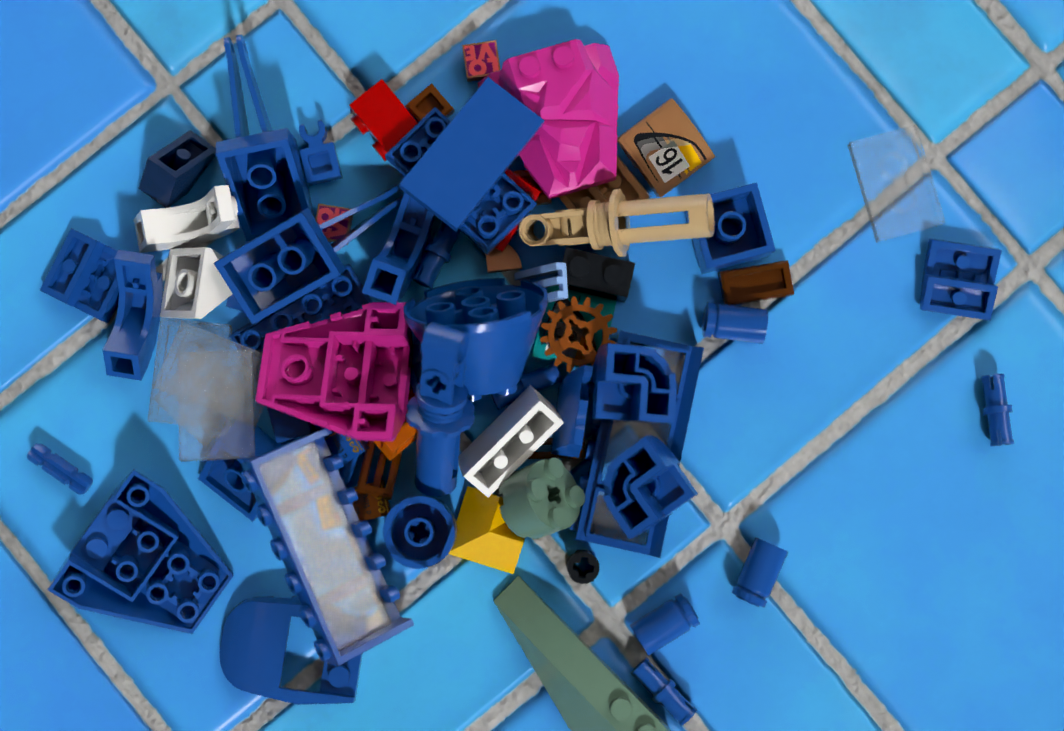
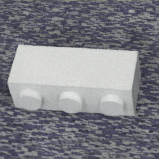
M530 385L459 455L458 465L463 477L485 496L489 497L564 423L555 407Z

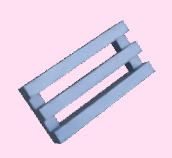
M555 262L514 273L515 280L530 281L533 278L558 272V277L533 283L544 288L559 285V291L547 293L548 303L568 298L566 263Z

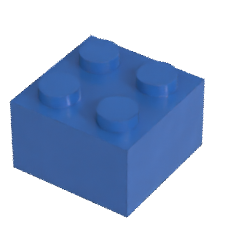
M757 182L710 194L714 208L713 237L692 239L701 274L767 258L776 251ZM684 211L687 223H689L688 211Z

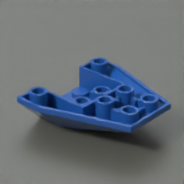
M133 469L113 491L75 544L48 587V591L78 609L193 634L234 575L168 492Z

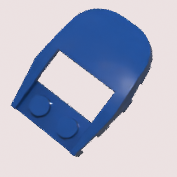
M253 597L240 602L230 612L223 627L219 658L225 677L234 687L252 694L297 705L354 703L356 701L363 653L340 666L328 664L324 661L319 692L280 687L291 616L301 618L299 608L302 607L299 597ZM332 605L321 609L325 621H330L329 630L336 647L366 633L368 616L361 614L358 618L343 613L341 608Z

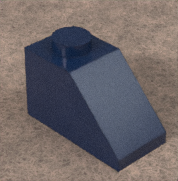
M188 131L147 159L139 189L165 208L170 207L189 193L216 156V148L193 131Z

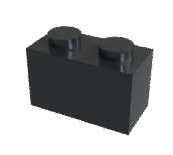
M566 247L563 263H566L568 288L617 299L616 301L625 303L635 263Z

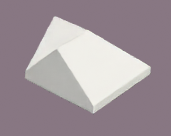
M207 247L170 249L160 317L202 319L230 297L233 293L214 265V262L224 256Z

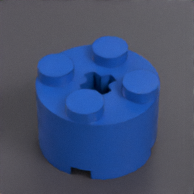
M416 495L400 501L389 511L383 524V538L389 553L398 563L413 569L427 568L442 561L452 550L457 537V522L451 509L440 499L428 495ZM421 522H424L426 524L425 530L430 532V534L418 540L416 539L417 533L412 530V526H418Z

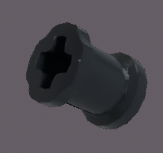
M585 549L577 550L568 557L567 570L575 582L588 584L598 576L599 562L590 551ZM581 557H586L588 564L592 565V569L586 570L584 575L580 576L577 568L573 567V564L580 563Z

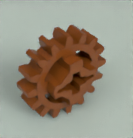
M575 296L571 297V306L568 307L562 301H559L558 307L560 311L558 313L551 310L547 312L548 316L552 319L551 323L541 324V327L548 331V335L541 337L540 342L550 344V348L544 352L545 355L555 354L557 356L554 362L556 367L563 361L566 362V370L569 373L573 370L574 365L581 367L591 363L594 366L598 350L595 352L591 343L595 332L602 329V342L599 348L607 343L616 344L614 341L609 340V335L617 332V328L608 327L607 322L613 318L612 314L602 316L600 312L604 305L600 303L595 308L590 307L591 299L589 297L585 299L583 305L578 304ZM583 311L591 314L595 319L589 322L577 320L573 312ZM562 319L566 326L562 338L555 341V327L558 321ZM569 320L579 329H587L588 334L584 336L585 345L588 348L587 351L578 341L571 343L569 340V336L573 333ZM568 348L580 350L584 359H572L562 352Z

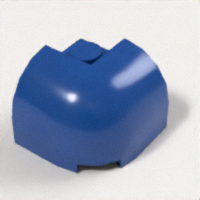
M612 343L602 345L595 357L591 383H594L592 418L636 423H674L677 392L676 376L667 361L657 353V350L644 346Z
M652 435L644 436L617 456L607 467L608 471L604 479V501L629 540L652 528L698 494L678 466L680 461L661 440Z

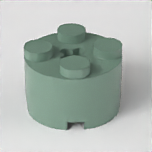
M558 458L543 459L515 471L499 488V495L503 494L504 505L500 506L503 520L514 534L522 538L539 539L572 526L578 518L580 506L585 502L583 489L576 484L571 473Z

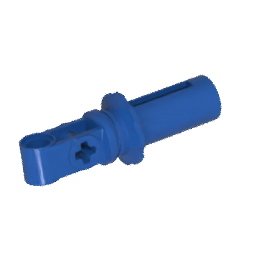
M434 322L428 325L422 339L421 377L416 387V396L412 397L407 403L406 409L408 412L406 413V420L411 427L417 429L415 486L425 495L441 497L450 494L456 488L461 433L473 426L475 408L472 402L468 400V389L464 384L470 335L469 333Z

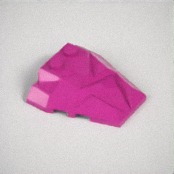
M574 39L514 56L503 62L501 70L491 72L478 83L479 88L489 77L545 120L543 126L519 156L524 162V167L548 199L616 180L619 74L609 45L592 43L584 46L581 40Z

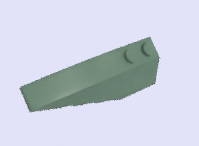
M519 575L493 600L571 731H671L668 725Z

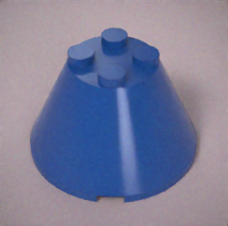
M505 278L473 279L445 284L424 291L425 298L416 303L411 298L404 305V319L420 343H422L424 333L431 322L469 333L470 342L466 357L464 381L468 389V400L477 401L483 395L494 393L510 395L517 391V383L522 376L548 305L547 291L541 285L526 280L520 281L521 286L505 285Z

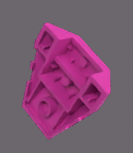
M372 302L362 305L363 309L346 314L341 312L330 315L329 319L312 324L307 321L266 333L255 401L258 404L358 441H394L406 419L413 360L412 331L405 321L403 313L404 305L407 302H399L396 305L389 302Z

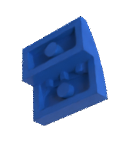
M71 228L40 291L103 322L109 323L119 300L114 262L118 251Z
M929 238L923 270L920 309L991 321L998 286L994 285L1002 250Z

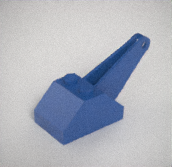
M241 34L236 35L238 53L262 133L249 135L239 66L234 46L230 37L224 38L236 138L216 142L215 154L226 185H229L230 195L236 199L238 207L237 216L247 242L309 208L313 217L314 212L297 141L288 128L272 129L251 67L246 43Z
M396 185L374 199L318 225L309 208L217 260L214 262V265L250 322L254 324L340 276L346 269L336 252L393 208L400 205L403 196L374 212L331 245L322 229L388 198L399 191L400 188Z

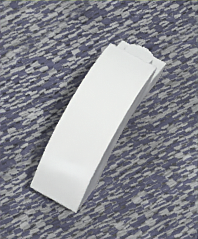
M229 185L214 186L205 197L189 204L169 208L140 210L134 218L139 252L162 251L192 246L221 238L239 229L237 202L235 197L230 195Z

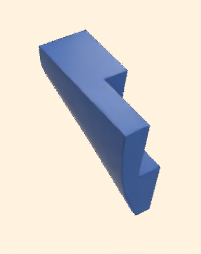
M583 365L573 370L559 385L556 410L564 423L553 433L551 454L579 458L583 445L588 409L589 383L592 378L593 366Z

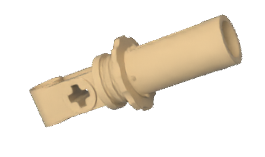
M614 189L610 195L609 202L601 203L599 200H591L587 208L557 210L554 213L528 215L519 225V235L522 241L529 246L556 244L558 246L590 243L593 250H602L604 246L611 245L618 257H625L632 243L713 237L715 226L714 208L709 193L627 201L621 189ZM688 211L689 223L630 228L629 216ZM538 220L545 227V234L541 239H538L533 232L534 224Z

